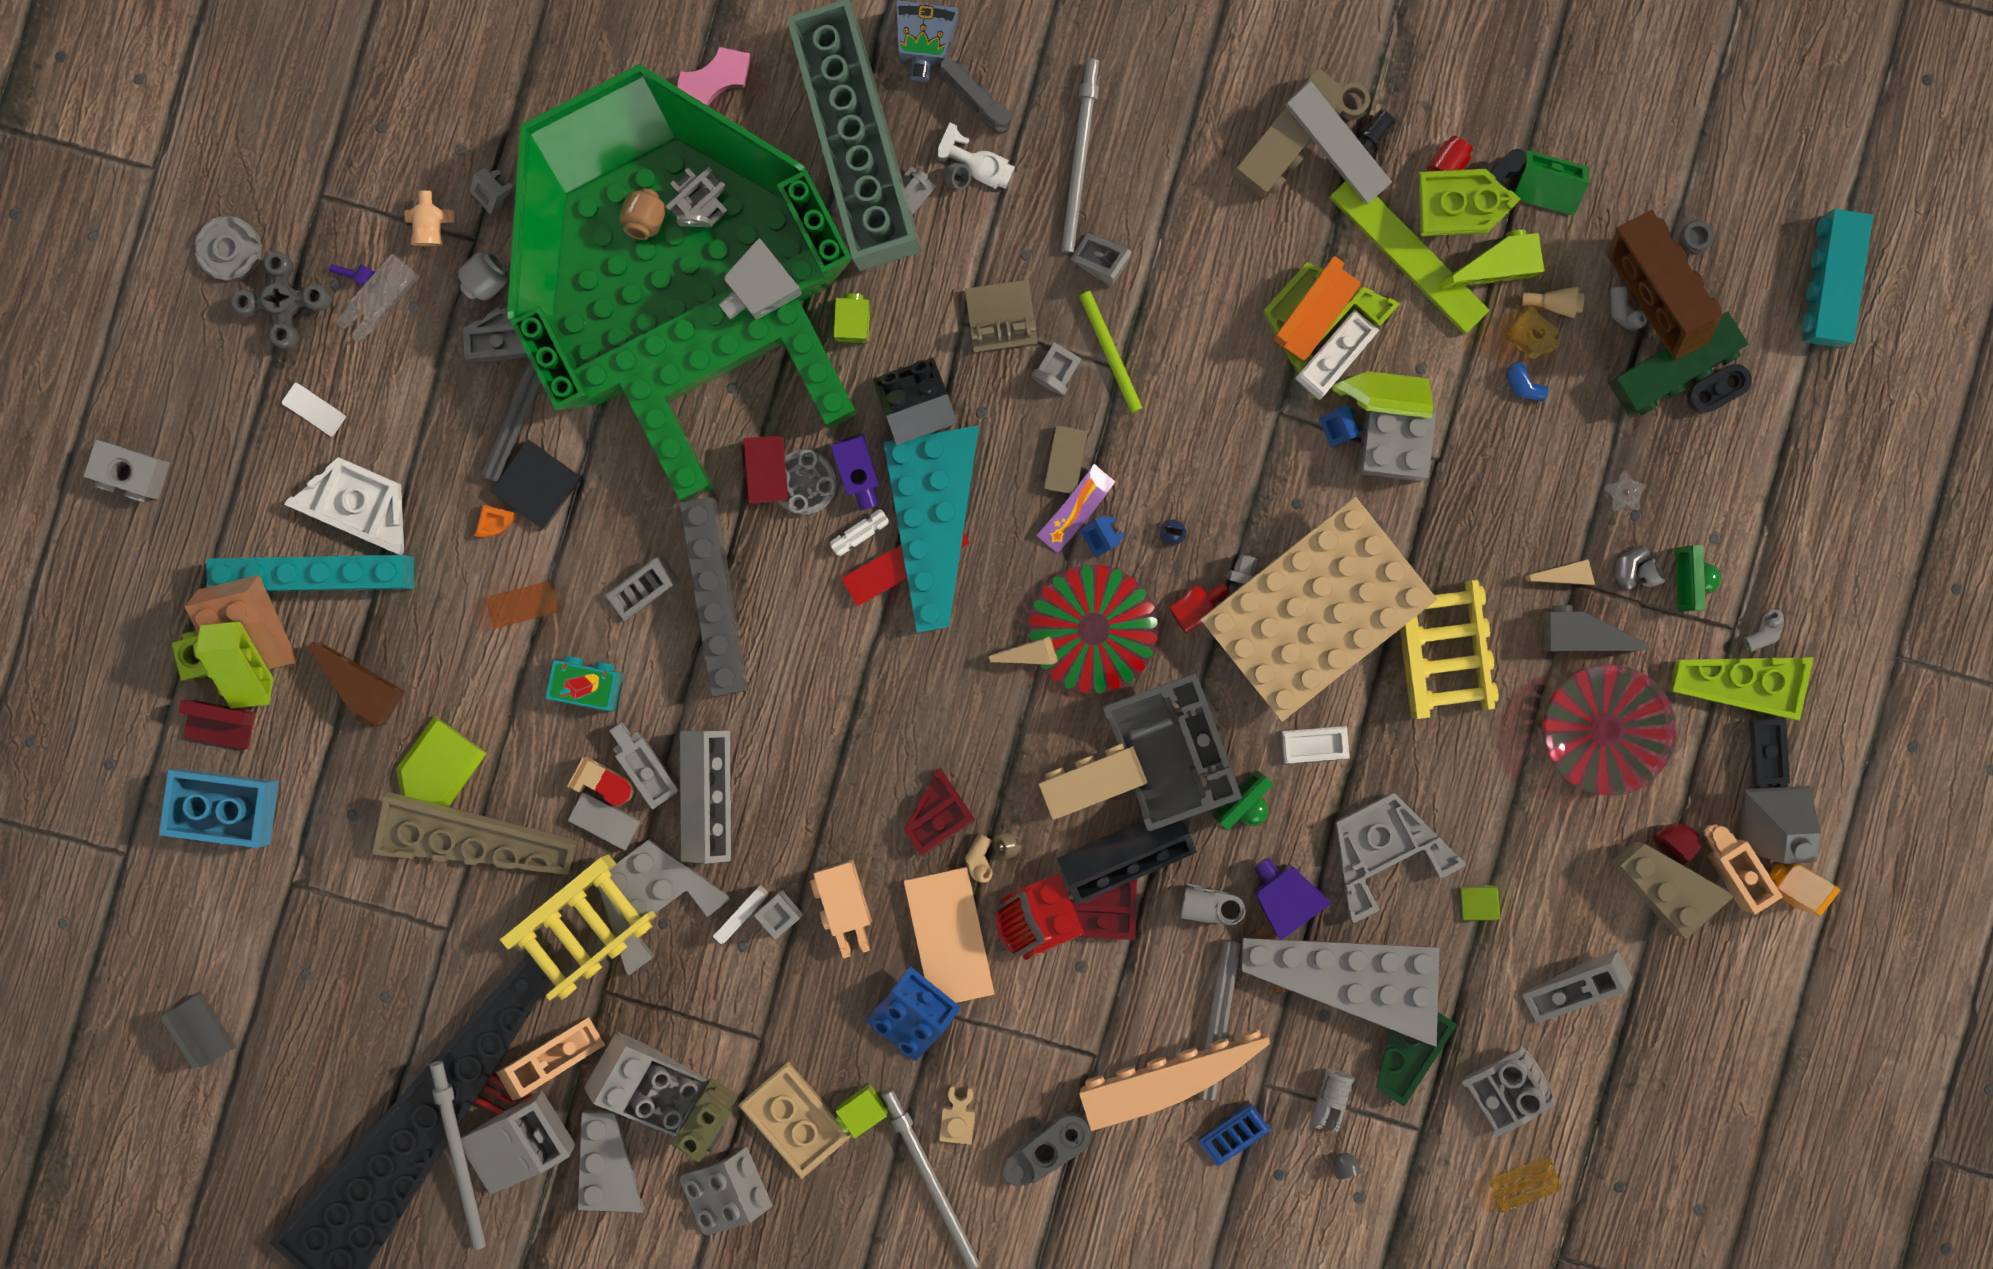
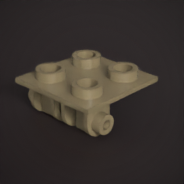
M1029 280L965 288L974 353L1038 344Z

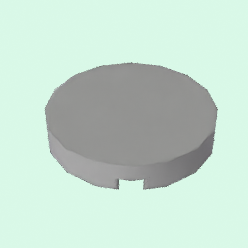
M221 216L213 218L202 226L196 236V260L206 273L218 280L232 282L244 279L254 272L261 260L262 245L260 236L251 225L238 217Z

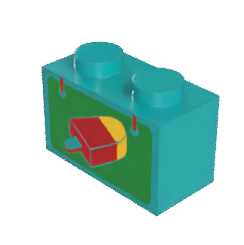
M564 655L563 661L553 660L546 699L606 711H616L623 673L614 671V664L596 661L595 667L582 665L583 658Z

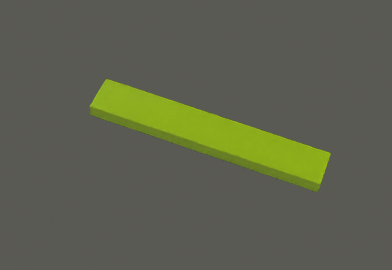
M1345 181L1329 197L1464 335L1490 311L1466 286L1441 289L1440 282L1450 276L1452 272L1377 196L1369 204H1364Z

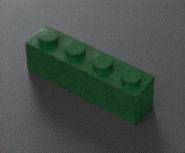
M1729 311L1722 314V318L1709 344L1675 361L1667 348H1664L1609 381L1608 384L1627 415L1639 412L1642 416L1659 406L1656 400L1666 395L1670 399L1686 390L1684 383L1692 378L1698 382L1714 373L1711 367L1721 361L1723 366L1742 356L1739 350L1747 346L1748 342Z

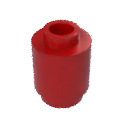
M1451 136L1449 140L1442 143L1428 164L1427 171L1464 170L1471 160L1472 146L1460 137Z

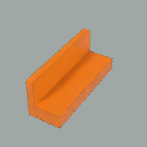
M1336 256L1327 264L1273 339L1274 342L1302 362L1307 360L1361 285L1357 279L1342 269L1345 263Z

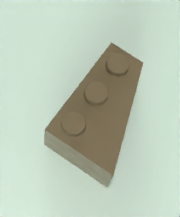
M1632 841L1610 861L1611 865L1674 935L1684 939L1689 938L1735 896L1652 847L1637 841Z

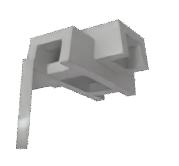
M709 167L698 177L687 168L684 170L687 175L678 183L674 180L670 183L678 195L666 207L677 216L676 222L679 226L712 228V225L728 212L717 200V197L726 190L725 184L717 180ZM699 187V189L692 196L688 197L692 192H694ZM718 208V210L710 218H708V216H710Z

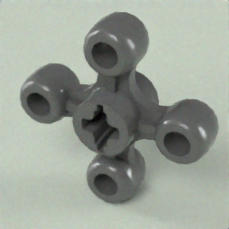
M275 251L269 253L264 259V268L270 275L271 284L261 294H254L248 290L237 291L231 298V306L236 313L244 317L255 316L262 310L270 312L274 319V325L269 332L270 341L278 348L291 349L296 346L299 340L298 331L292 324V316L297 314L302 307H307L314 311L326 310L330 306L332 298L330 292L319 284L308 285L301 291L294 290L289 284V276L293 272L294 267L293 262L286 254ZM281 261V266L276 269L277 263ZM320 294L319 299L314 302V297ZM248 300L247 306L244 307V302ZM286 332V338L282 340V334Z

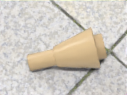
M1578 286L1545 292V294L1523 293L1522 306L1543 307V309L1575 319L1576 312L1582 313L1584 293H1578Z

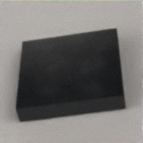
M528 439L490 492L533 523L546 530L583 477Z

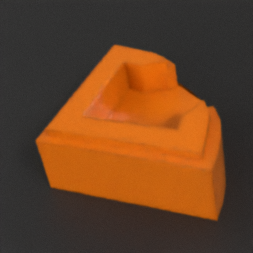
M482 505L475 536L486 538L501 534L512 524L516 513Z

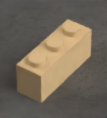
M1122 743L1105 750L1107 757L1097 761L1094 760L1092 755L1074 762L1077 769L1065 773L1062 767L1046 773L1047 780L1039 783L1052 819H1058L1148 783L1134 747L1125 749Z

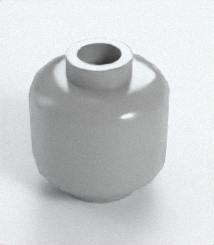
M478 252L458 271V277L462 283L460 289L470 299L478 298L488 301L506 285L507 267L495 254L491 252L487 254Z

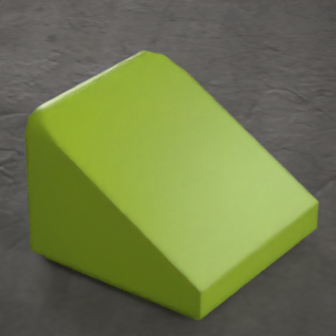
M1496 886L1460 887L1463 920H1500L1498 888Z

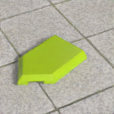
M1486 169L1419 172L1421 236L1489 233L1521 198L1511 190L1508 191Z
M1366 371L1339 382L1332 387V390L1341 396L1347 393L1357 399L1356 404L1366 411L1421 418H1432L1433 399L1428 378Z
M433 716L396 768L400 795L446 807L450 806L487 753L442 720Z

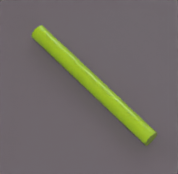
M1091 291L1079 295L1131 414L1143 409Z

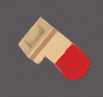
M582 757L567 786L577 792H583L587 786L603 794L605 800L612 805L625 804L634 795V785L631 780L588 757Z

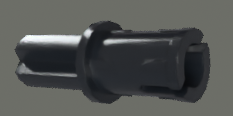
M1381 109L1365 131L1358 133V140L1369 154L1373 150L1379 149V142L1396 123L1395 118L1387 111Z

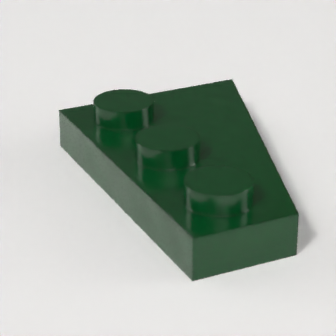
M1438 1012L1436 1047L1390 1029L1375 1087L1405 1107L1457 1024Z

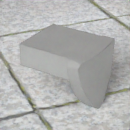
M1054 342L1039 368L1034 369L1031 376L1047 389L1057 394L1065 395L1068 390L1066 385L1082 359Z

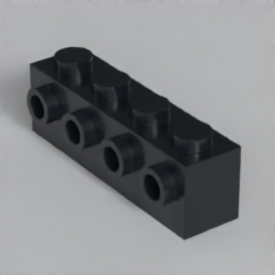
M1142 820L1079 849L1072 850L1058 857L1057 860L1077 905L1195 854L1197 851L1183 820L1152 831L1147 830L1145 822Z

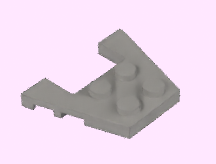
M1393 792L1335 821L1348 912L1352 923H1356L1379 911L1365 880L1415 853L1424 850L1439 879L1466 866L1465 862Z
M650 839L616 863L617 865L609 871L612 874L611 880L641 917L651 911L657 913L685 891L689 892L706 917L732 899L724 890L717 888L707 881L705 877L694 872L684 865L682 861ZM599 886L598 888L613 934L617 938L631 925ZM634 935L624 942L627 948L620 953L628 975H631L654 957L640 937L637 939Z

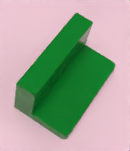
M1526 150L1527 161L1522 166V174L1514 191L1521 198L1520 201L1575 215L1589 185V167Z

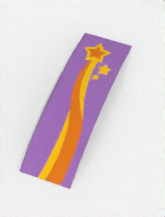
M1093 464L1074 492L1036 536L1058 553L1094 512L1115 481Z

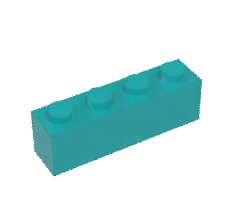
M1833 209L1822 215L1816 226V236L1819 237L1818 247L1811 259V268L1814 269L1813 280L1809 283L1806 292V299L1809 300L1808 313L1804 315L1801 325L1802 332H1805L1803 342L1838 348L1854 343L1873 222L1872 214Z

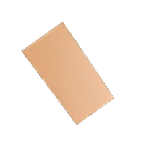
M968 867L904 880L924 978L955 1003L994 995L995 992Z

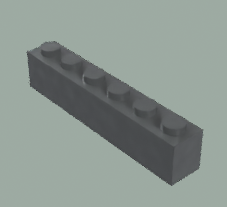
M713 497L680 502L711 696L748 691L718 502Z

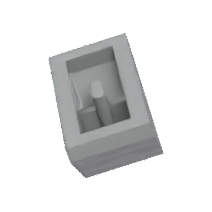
M1087 233L1070 260L1109 287H1112L1129 262L1132 252L1128 248Z

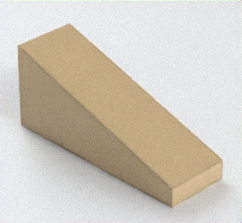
M1589 560L1525 576L1526 582L1595 585Z
M1050 636L989 656L990 662L1052 665L1058 661Z

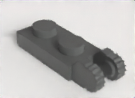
M948 55L940 62L938 76L990 129H993V132L995 131L996 134L1007 132L1012 119L1010 110H1007L1003 103H994L989 90L982 84L977 85L969 77L970 73L965 65L958 60L955 62Z

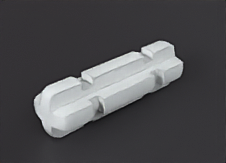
M879 509L869 515L871 518L868 520L865 518L845 531L844 536L841 537L839 535L830 542V546L836 555L842 556L850 550L849 547L857 546L875 534L874 531L876 529L881 530L887 526L889 519L885 513Z

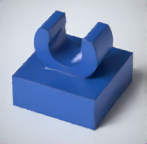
M1348 405L1319 418L1330 447L1340 445L1360 435L1359 432L1362 431L1363 427L1362 425L1356 426L1352 415L1357 413L1356 409H1349Z
M1104 515L1080 529L1095 558L1121 544L1119 540L1124 537V533L1120 532L1116 535L1110 525L1116 521L1115 517L1106 518Z

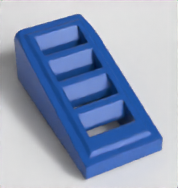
M1248 1100L1201 1136L1198 1141L1216 1165L1220 1166L1262 1138L1271 1129ZM1247 1116L1256 1126L1252 1130L1243 1121ZM1236 1123L1246 1134L1242 1138L1232 1128ZM1227 1131L1235 1143L1230 1146L1221 1133ZM1215 1137L1225 1149L1221 1154L1211 1143V1140Z

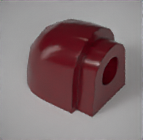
M1673 823L1665 825L1653 836L1656 845L1671 859L1681 865L1689 862L1704 845L1699 839L1700 834L1685 824Z

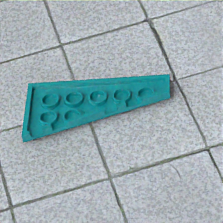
M979 425L926 434L896 445L895 440L884 442L917 633L945 629L950 626Z

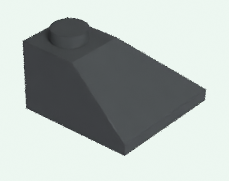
M1809 786L1744 789L1739 840L1748 841L1756 855L1783 864L1817 862L1820 829L1811 788Z

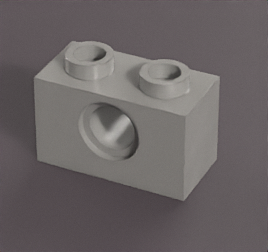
M95 440L83 477L95 480L94 487L114 492L115 487L126 490L125 497L145 502L146 497L159 499L170 462L108 442ZM129 465L131 470L130 476L124 480L122 478V470L125 466Z

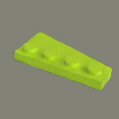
M1814 657L1676 660L1669 691L1800 721Z

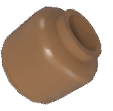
M642 188L640 191H632L626 195L619 214V222L624 227L623 230L627 235L635 239L646 240L648 237H653L659 233L666 213V206L659 199V195L651 189Z

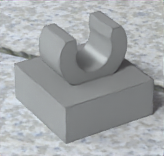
M483 168L474 174L469 191L491 215L501 208L504 198L510 194L513 185L507 183L505 186H501L497 182L501 176L500 170L489 173Z

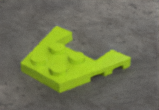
M1307 262L1263 310V314L1275 335L1324 269ZM1359 287L1323 338L1352 306H1355L1373 324L1380 327L1400 304L1396 300L1380 296L1366 287ZM1284 349L1297 374L1313 358L1310 354L1307 360L1302 362ZM1307 390L1309 395L1313 399H1315L1316 397L1310 391Z

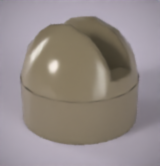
M1003 833L994 837V850L999 859L1004 861L1017 856L1021 849V844L1017 845L1016 842L1019 839L1017 835Z

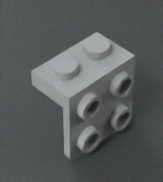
M747 1147L736 1150L719 1163L687 1172L680 1177V1183L699 1227L705 1235L749 1224L773 1206Z

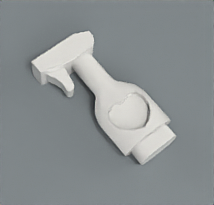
M949 123L938 147V160L941 162L947 161L950 157L967 165L970 168L971 175L976 180L995 189L998 186L1006 189L1015 169L1014 166L1008 164L1009 160L989 151L970 153L954 146L955 142L967 145L969 138L963 137L958 132L957 125Z

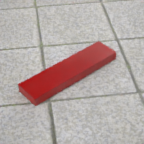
M964 531L961 549L970 544ZM902 545L842 577L844 584L858 607L907 580Z

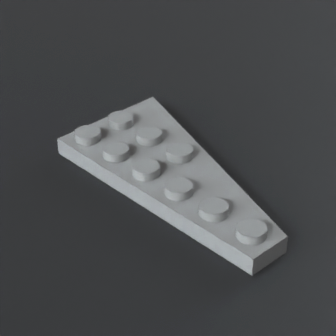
M1242 938L1241 971L1427 1044L1437 1046L1440 948Z

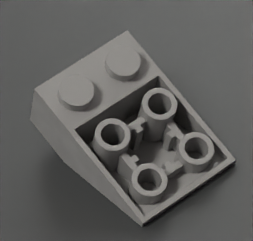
M616 1031L584 1089L593 1104L676 1137L704 1090L708 1079L651 1046Z
M542 1090L461 1136L464 1154L490 1195L545 1172L569 1158L575 1146L573 1139Z

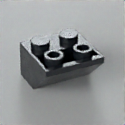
M933 357L917 361L910 366L887 372L873 379L896 445L957 424L948 393Z

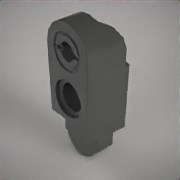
M1066 1110L1045 1123L1025 1139L1021 1146L1006 1157L1004 1164V1177L1006 1181L1013 1186L1024 1185L1026 1187L1030 1183L1034 1184L1083 1152L1088 1147L1091 1139V1131L1087 1120L1074 1111ZM1068 1129H1074L1078 1133L1071 1139L1065 1136ZM1042 1144L1050 1145L1053 1148V1153L1047 1158L1039 1157L1035 1152Z

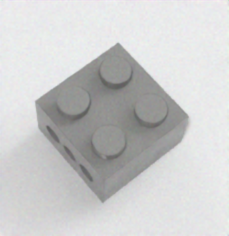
M1365 410L1357 474L1419 482L1428 479L1436 413H1433L1432 418H1421Z

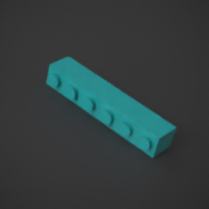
M406 555L206 558L207 587L259 575L267 592L414 589V557Z

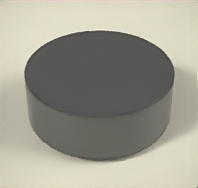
M1701 220L1689 222L1679 235V242L1683 250L1693 255L1705 252L1714 241L1713 229L1708 223Z

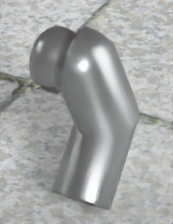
M1644 544L1639 545L1617 559L1614 579L1621 590L1628 591L1635 587L1637 565L1651 558V554Z

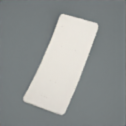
M294 383L282 401L283 405L331 437L334 436L346 418L343 413L298 383Z

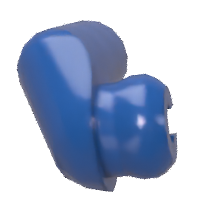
M1520 362L1512 363L1508 368L1506 377L1513 393L1521 398L1545 402L1548 395V386L1532 383L1526 371V366Z

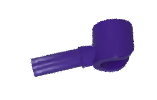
M333 264L329 267L330 272L346 276L365 287H369L377 276L376 272L363 264L359 265L356 272Z

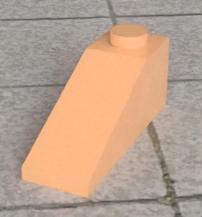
M588 1017L496 1073L512 1100H516L605 1046Z

